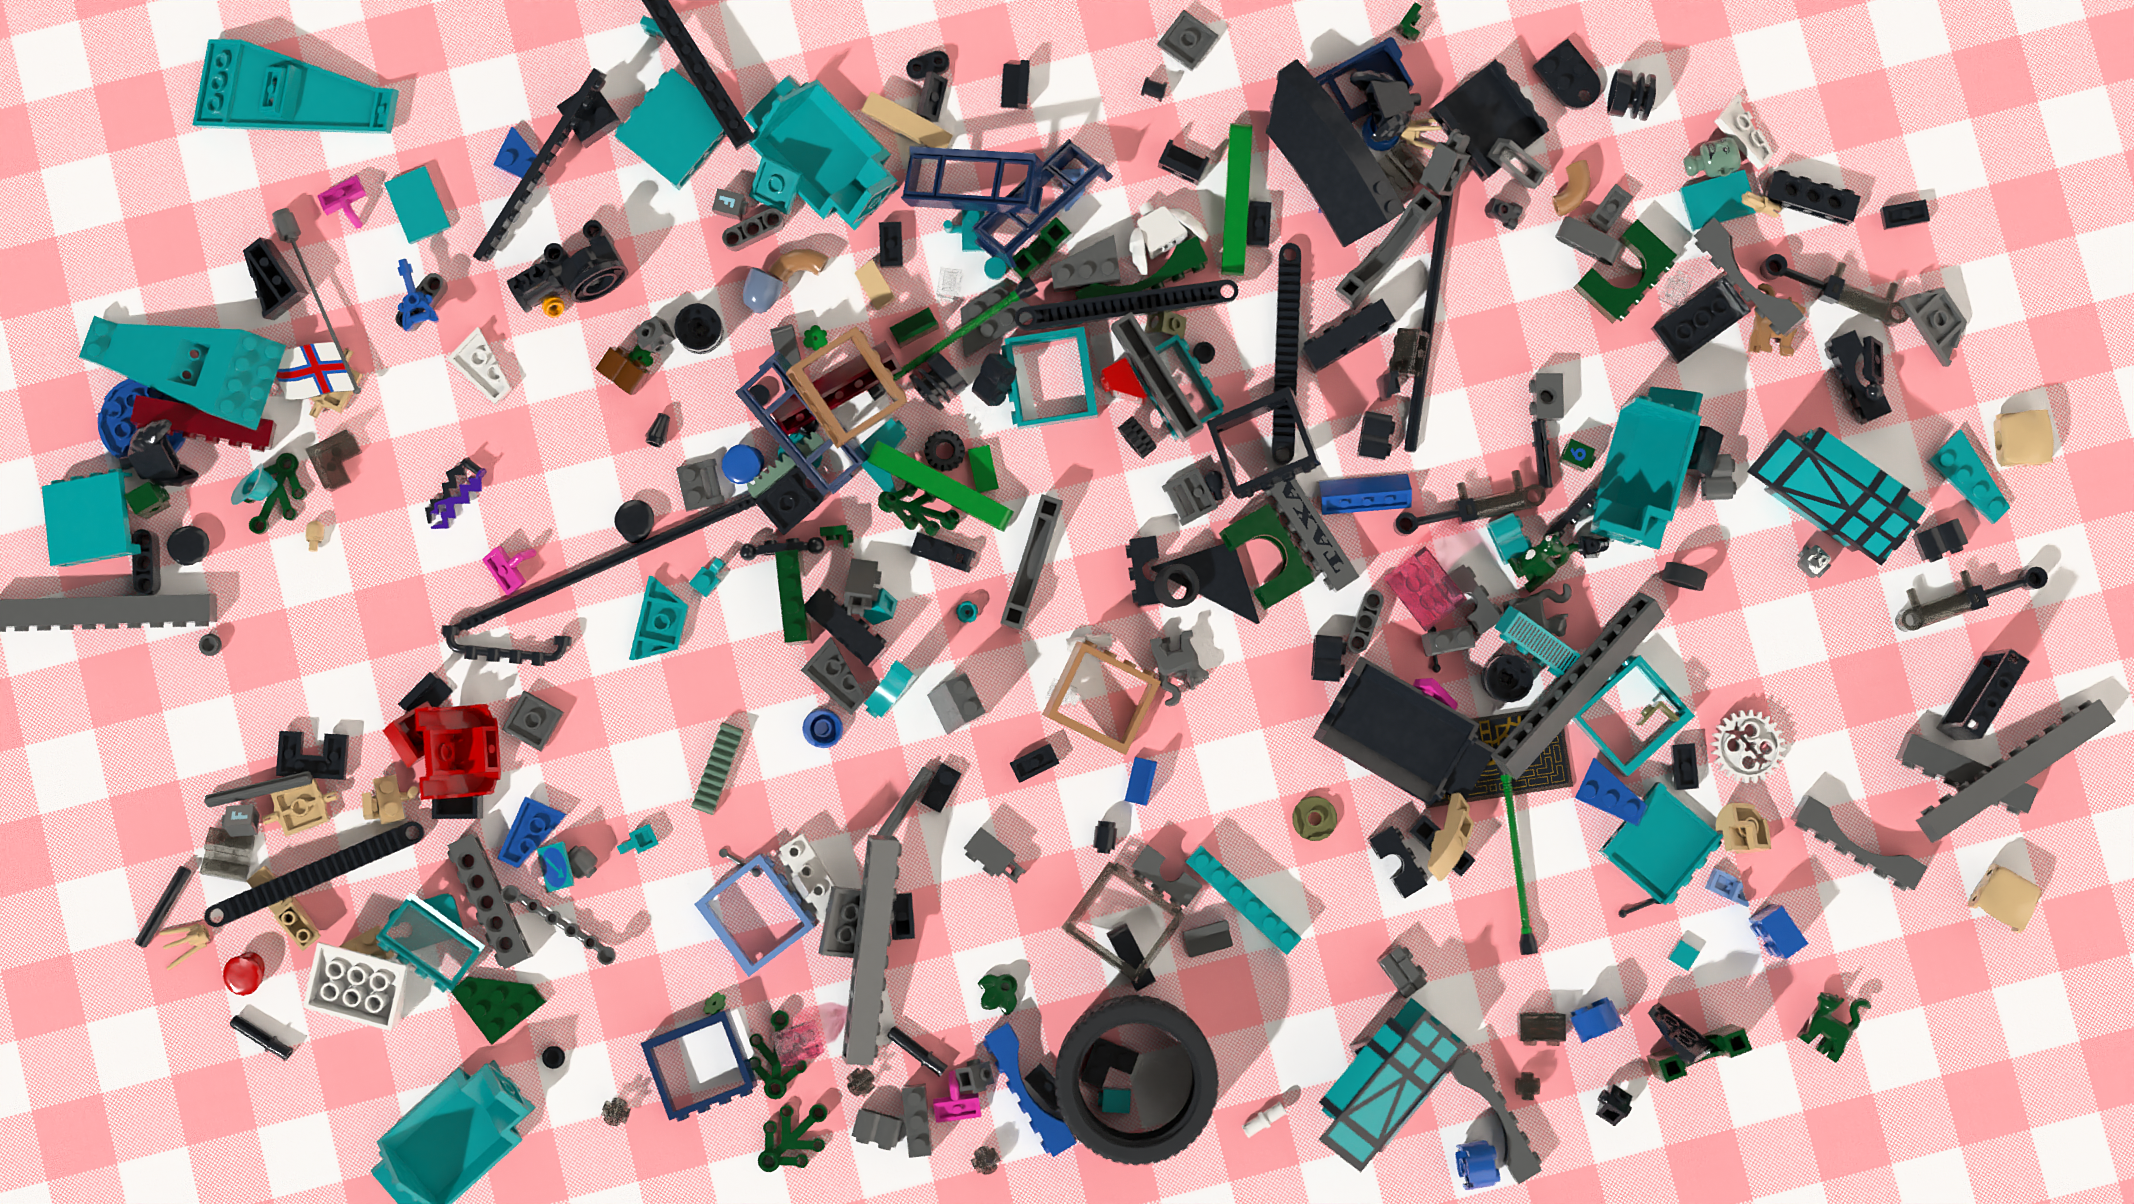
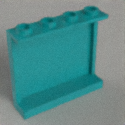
M671 68L660 76L659 83L654 89L651 88L644 96L645 100L640 106L636 105L632 109L630 118L617 127L614 136L619 143L624 144L680 191L726 134L698 89Z
M110 469L108 474L94 472L89 473L87 478H84V476L70 477V481L52 480L50 485L41 486L50 566L69 567L141 554L140 545L131 544L127 500L124 496L126 494L124 478L133 477L132 473L122 472V469Z
M1656 782L1641 799L1648 808L1639 827L1623 821L1598 852L1661 905H1667V903L1672 904L1679 895L1677 891L1682 886L1686 887L1693 879L1692 873L1696 869H1701L1708 860L1706 858L1711 851L1715 852L1721 846L1722 842L1720 840L1723 834L1713 830L1668 792L1667 787L1661 782Z

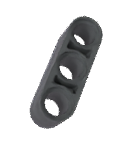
M775 208L767 209L727 228L722 234L723 243L730 251H740L780 232L785 226L784 217ZM778 216L779 222L776 225L768 224L770 217ZM751 226H758V233L754 235L748 233V229ZM732 235L739 236V240L735 244L728 243V239Z
M1568 216L1564 217L1555 235L1559 242L1609 266L1614 265L1623 247L1620 241Z
M430 273L417 286L416 292L432 296L434 301L430 306L434 309L446 294L448 284L439 274ZM435 280H440V286L432 290L431 284ZM417 308L411 315L425 312V309ZM398 311L395 320L398 326L404 329L403 313ZM423 322L414 324L415 326L409 332L416 331Z
M788 324L770 329L775 352L779 350L792 366L800 362L801 356L793 325ZM782 380L784 389H785V391H787V390L789 389V387H788V385Z
M1377 590L1368 591L1361 599L1346 641L1347 649L1352 653H1361L1369 645L1384 603L1383 595ZM1369 595H1375L1378 598V605L1376 607H1371L1367 603ZM1361 616H1367L1370 619L1371 624L1368 628H1363L1360 625L1359 619ZM1354 637L1362 639L1363 646L1361 649H1355L1352 646V639Z

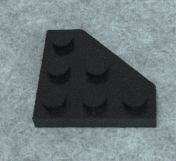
M1655 1004L1648 1012L1653 1022L1672 1049L1678 1053L1677 1056L1682 1061L1694 1064L1714 1048V1043L1662 1004Z

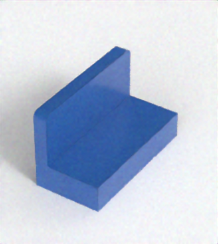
M1139 757L1134 758L1124 801L1147 806L1157 766L1156 761Z

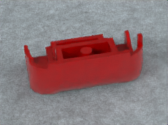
M475 704L454 707L415 708L416 731H423L426 776L419 777L421 800L471 797L495 793L494 789L497 780H501L497 718L492 717L488 709L489 705Z

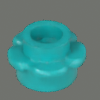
M970 601L962 602L956 609L958 619L963 623L974 622L978 614L977 606L973 605Z

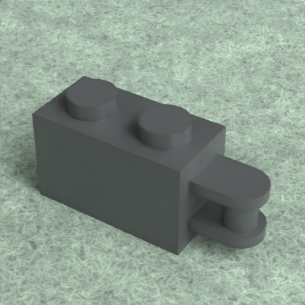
M1454 129L1446 143L1438 142L1432 151L1428 165L1423 170L1420 183L1438 195L1451 196L1470 158V155L1465 152L1470 137L1462 135L1460 130Z
M851 558L844 592V607H848L847 615L860 614V617H864L865 609L871 610L873 601H877L879 588H876V584L880 585L882 571H878L877 561Z
M983 827L978 829L964 847L967 851L965 855L974 863L978 860L985 865L982 869L991 877L994 875L999 877L1004 873L1017 884V879L1020 875L1027 872L1013 860L1016 855ZM1010 863L1015 866L1011 873L1005 870Z

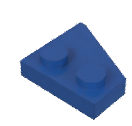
M511 126L493 165L522 179L537 155L517 130Z

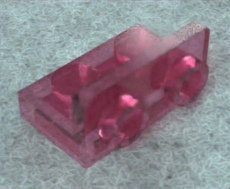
M815 1019L771 1033L781 1066H792L797 1064L798 1061L807 1058L813 1059L825 1053Z

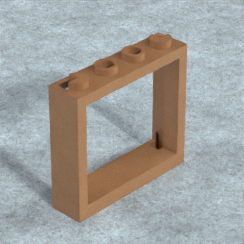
M857 326L793 365L786 372V375L837 449L908 402L904 390L896 385L891 371L883 366L878 352L870 347L867 336L863 331H859ZM851 339L894 403L846 433L802 369Z
M1085 640L1084 643L1077 641L1042 715L1121 754L1127 755L1161 681L1155 679L1156 674L1144 669L1141 672L1135 669L1137 665L1131 661L1124 659L1121 662L1116 659V654L1106 649L1104 653L1097 650L1098 645L1088 640ZM1085 653L1148 683L1120 742L1057 712Z

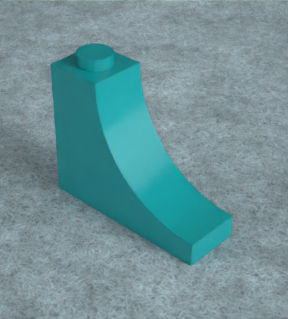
M890 418L861 443L860 446L868 456L876 441H880L898 450L900 445L908 438L904 433L907 431V428L900 420L895 422ZM867 460L861 465L883 492H897L891 474L870 464Z
M895 660L884 679L865 701L864 704L868 706L866 711L875 719L878 716L883 719L918 677L898 660Z

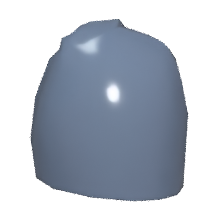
M751 267L743 286V302L754 313L762 314L767 312L778 300L784 283L767 275L765 271L759 268Z

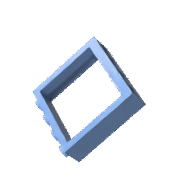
M762 853L694 903L748 977L816 927L814 923L816 919L809 909L804 910L801 906L803 901L795 891L791 892L787 887L789 884L788 880L782 873L777 874L773 868L775 866L773 860L768 855L764 856ZM759 864L805 926L754 964L708 902Z

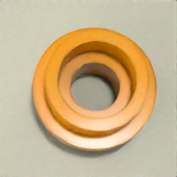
M550 296L542 303L544 314L551 318L559 317L564 311V302L558 296Z

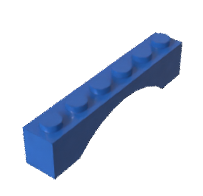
M1009 1021L984 1036L986 1041L983 1044L989 1054L994 1053L997 1059L994 1063L1000 1074L1005 1073L1009 1079L1006 1084L1011 1093H1017L1020 1099L1017 1103L1023 1114H1029L1031 1118L1029 1124L1035 1134L1040 1133L1043 1139L1040 1143L1046 1154L1051 1153L1055 1157L1077 1144V1139L1071 1133L1065 1121L1044 1110L1027 1091L1021 1078L1018 1062L1020 1040Z

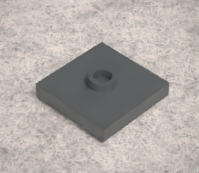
M1183 9L1157 43V47L1193 72L1217 41L1219 35Z
M524 690L502 730L542 752L565 712Z

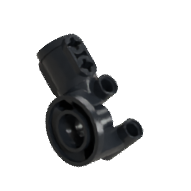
M589 220L583 226V234L591 246L582 248L570 256L560 244L550 243L544 249L545 258L540 260L538 264L506 280L511 293L525 313L532 311V307L542 304L550 296H555L558 293L561 294L566 290L574 302H591L611 293L625 281L628 276V269L614 246V238L599 221Z

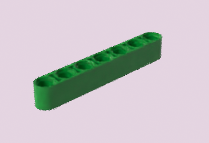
M1230 123L1221 275L1244 276L1252 124Z
M876 441L867 459V462L1002 532H1005L1014 514L1013 510L880 441Z

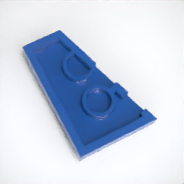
M1595 757L1593 758L1575 799L1639 827L1648 806Z

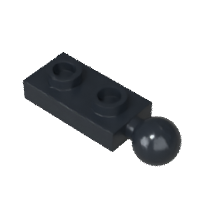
M1867 336L1863 338L1864 351L1862 352L1864 359L1862 373L1864 379L1869 381L1865 394L1870 400H1878L1884 393L1882 386L1884 384L1883 343L1873 336Z

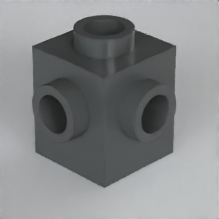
M657 316L644 321L639 328L634 330L638 337V345L643 350H648L654 354L663 351L669 343L675 340L667 321Z
M979 1058L966 1061L967 1066L955 1069L960 1092L973 1090V1093L986 1091V1086L995 1083L990 1061L980 1062Z

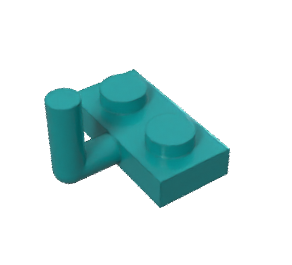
M962 210V224H952L950 220L944 221L943 226L946 233H962V252H985L975 244L974 241L978 238L972 228L985 216V211Z

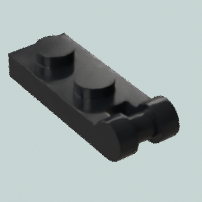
M919 532L916 534L910 551L912 555L965 573H970L972 558L975 559L977 553L976 551ZM958 554L964 555L961 563L955 561Z

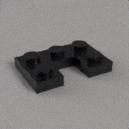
M279 731L276 776H289L308 771L313 778L346 780L349 735L324 733L323 756L303 755L304 732Z

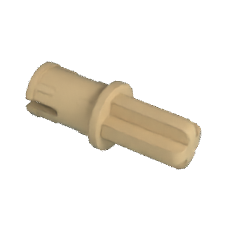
M1749 191L1741 196V202L1754 208V211L1757 213H1765L1772 218H1777L1780 214L1773 210L1782 211L1780 204L1769 201L1766 196H1758Z

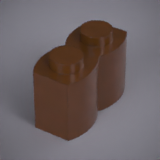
M610 346L595 369L629 395H636L650 374L646 369L647 365L639 359L634 361L628 356L629 351L622 346Z

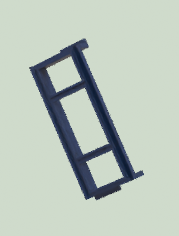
M1071 139L1063 143L1043 162L1040 187H1044L1055 176L1068 188L1035 219L1027 223L1016 213L988 212L972 227L978 238L974 241L975 244L992 258L997 255L1014 269L1016 264L1012 254L1096 176H1099L1105 182L1113 178V175L1106 170L1104 164L1097 162L1071 142ZM1074 158L1088 168L1075 182L1061 172ZM1026 178L1006 197L1023 198ZM1010 218L1023 230L1003 246L991 234Z
M909 146L910 158L903 196H901V199L909 207L1039 215L1043 194L1040 181L1044 163L1035 153ZM922 159L938 160L932 193L916 192ZM946 160L997 163L991 196L940 193ZM1005 164L1029 165L1023 198L999 197Z
M777 350L758 367L760 371L735 391V393L819 492L825 496L831 491L834 495L853 478L851 473L862 465L869 456L857 441L852 439L840 448L851 459L853 464L830 484L823 478L812 463L834 444L832 440L828 439L806 458L771 417V414L793 394L799 398L814 416L786 375V372L792 365ZM773 368L788 385L789 389L765 409L748 389ZM839 422V424L841 425V427H842V428L844 429V431L847 433L848 431H847V430L845 429V427Z

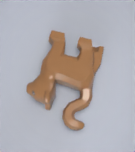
M1762 283L1757 287L1758 290L1775 297V291L1771 285ZM1788 297V300L1793 302L1804 315L1805 307L1799 305L1798 302L1792 301V297ZM1755 311L1753 330L1749 337L1748 352L1759 353L1761 348V351L1771 353L1773 347L1770 345V339H1778L1780 356L1792 357L1794 349L1791 347V342L1797 332V328L1787 337L1782 333L1777 335L1769 327L1772 322L1767 317L1762 319Z

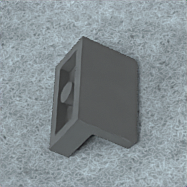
M1223 920L1182 931L1189 957L1192 958L1232 947L1233 942L1228 921Z

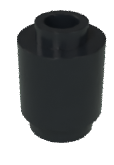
M1098 821L1097 826H1095L1093 848H1097V853L1110 854L1111 850H1115L1118 829L1115 828V822Z

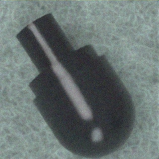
M1212 469L1205 475L1206 485L1210 492H1213L1215 501L1224 499L1222 489L1225 488L1223 475L1220 471Z

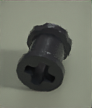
M1146 76L1140 96L1148 95L1162 102L1168 83L1164 82L1162 84L1150 80V77Z

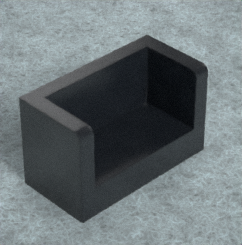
M1169 139L1159 159L1158 168L1198 186L1209 164L1210 157L1206 156L1203 159L1173 145L1174 141Z
M483 796L432 799V819H483Z

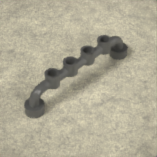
M508 885L502 889L501 898L505 903L512 904L518 901L526 906L528 912L539 914L545 918L547 924L556 925L564 930L566 936L575 937L581 941L586 949L597 951V959L601 964L609 965L616 960L617 953L614 948L601 944L597 936H589L582 932L578 924L568 923L561 918L559 912L549 911L542 906V902L539 899H531L522 894L515 885ZM532 902H536V903H537V909H536V910H533V909L531 908V903H532ZM551 914L556 916L555 922L550 920ZM570 926L575 928L574 934L569 932ZM589 938L594 940V946L588 944Z

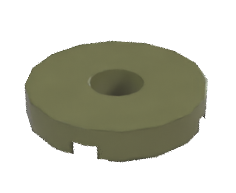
M1311 796L1302 799L1295 806L1292 813V824L1295 831L1302 838L1309 841H1321L1328 838L1337 825V813L1334 806L1327 799ZM1312 812H1317L1321 816V821L1318 825H1311L1308 821V817Z

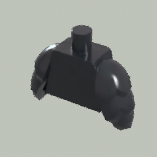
M1365 70L1354 72L1350 76V82L1359 90L1364 91L1377 127V131L1371 136V139L1375 142H1380L1383 140L1389 141L1395 136H1400L1408 128L1411 114L1415 107L1421 105V95L1419 93L1410 94L1406 83L1397 81L1393 75L1385 71Z
M167 419L152 421L145 427H139L130 439L128 456L120 457L119 459L122 470L134 468L140 479H148L153 484H158L161 487H182L183 485L195 483L199 477L198 472L188 468L185 464H180L165 434L172 425V422Z

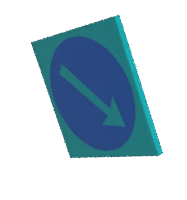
M564 841L538 848L537 853L547 893L574 886L575 882Z

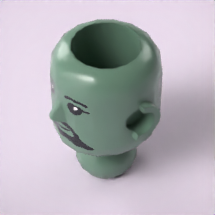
M1724 137L1706 142L1700 146V155H1688L1683 159L1688 176H1695L1703 170L1708 177L1727 176L1737 171L1741 166L1739 149L1732 137Z

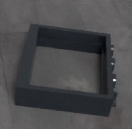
M1289 386L1206 422L1232 493L1237 499L1251 498L1257 491L1270 490L1275 487L1276 483L1281 481L1289 482L1296 478L1295 475L1303 472L1310 473L1312 472L1311 470L1322 465L1294 391ZM1289 404L1308 456L1238 485L1219 433Z
M2011 648L1982 653L1936 729L1955 741L1982 739L2030 663V660ZM1985 659L1990 661L1989 667L1983 664ZM1970 720L1976 722L1974 727L1967 726Z

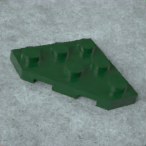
M473 976L467 977L451 992L491 1045L547 1003L534 984Z

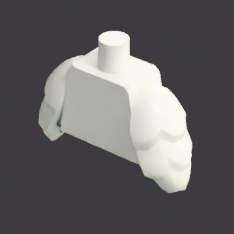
M1146 202L1139 207L1143 217L1137 221L1138 227L1131 234L1129 250L1132 253L1133 264L1137 266L1141 275H1148L1146 250L1152 260L1187 240V234L1192 238L1197 236L1201 242H1206L1209 236L1203 229L1202 223L1193 218L1190 212L1180 208L1167 209L1165 206L1154 210L1151 203Z

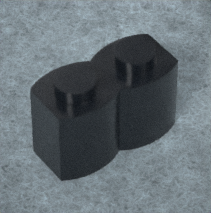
M989 353L984 359L980 373L972 385V392L986 405L1000 406L1006 399L1008 386L1015 380L1017 368L1000 353Z
M1369 411L1364 412L1357 457L1384 461L1386 457H1390L1392 444L1388 443L1389 435L1394 434L1396 424L1395 421H1392V415Z
M1958 518L1912 536L1922 561L1929 559L1930 563L1942 559V554L1950 551L1952 555L1964 550L1963 545L1969 543Z
M1314 635L1311 680L1340 682V678H1344L1345 664H1341V657L1346 655L1347 644L1343 642V637Z

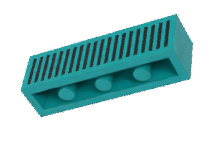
M1510 605L1494 627L1501 633L1499 635L1501 639L1509 644L1512 641L1517 644L1515 649L1524 655L1532 654L1531 660L1541 667L1544 664L1549 666L1547 671L1557 678L1560 675L1563 676L1581 656Z

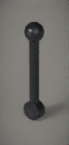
M1430 626L1427 629V633L1437 631L1434 626ZM1437 655L1433 656L1434 665L1432 670L1438 673L1441 670V666L1438 664Z
M1653 898V900L1630 909H1621L1618 915L1620 918H1625L1629 913L1652 904L1660 903Z

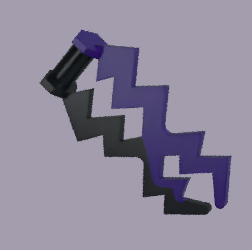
M469 457L464 458L459 466L446 471L449 482L442 483L443 498L429 499L432 507H425L427 523H432V513L441 514L443 523L433 525L431 529H450L448 518L457 519L454 508L455 504H471L469 491L482 492V478L487 473L486 469H482ZM466 467L476 475V478H468L470 484H459L461 496L452 497L449 489L458 488L455 475H466L464 471ZM438 505H445L446 511L439 514Z

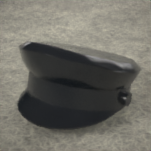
M629 500L618 508L614 517L615 527L625 540L631 543H639L648 537L652 526H654L653 510L644 501Z
M184 526L175 530L170 535L167 541V550L172 559L178 564L190 566L203 561V558L206 557L209 551L210 541L208 535L201 528Z

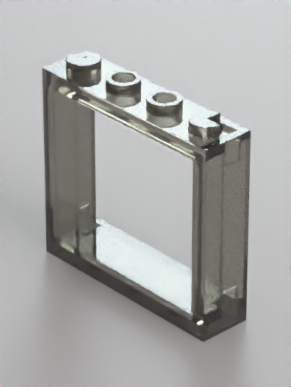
M1109 861L1064 922L1061 929L1137 984L1185 916L1181 912L1183 908L1178 906L1176 902H1167L1163 899L1164 895L1155 888L1151 891L1144 886L1146 882L1137 875L1131 877L1126 873L1128 870L1123 865L1118 863L1114 865ZM1112 876L1121 880L1173 917V920L1137 970L1076 927Z

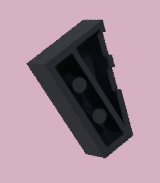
M259 237L243 250L250 276L255 283L257 290L255 293L260 300L264 319L276 320L309 294L272 240Z

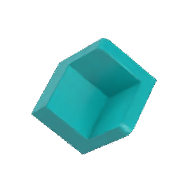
M884 588L879 589L877 601H873L871 610L865 609L864 618L872 625L893 619L898 600Z

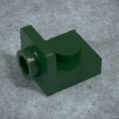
M1416 2L1411 6L1397 28L1402 37L1407 40L1412 39L1413 41H1416L1420 34V31L1413 26L1417 24L1422 16L1419 14L1422 6Z
M847 525L820 527V536L826 538V541L840 540L839 536H843L845 549H850V543H854L853 530H849Z

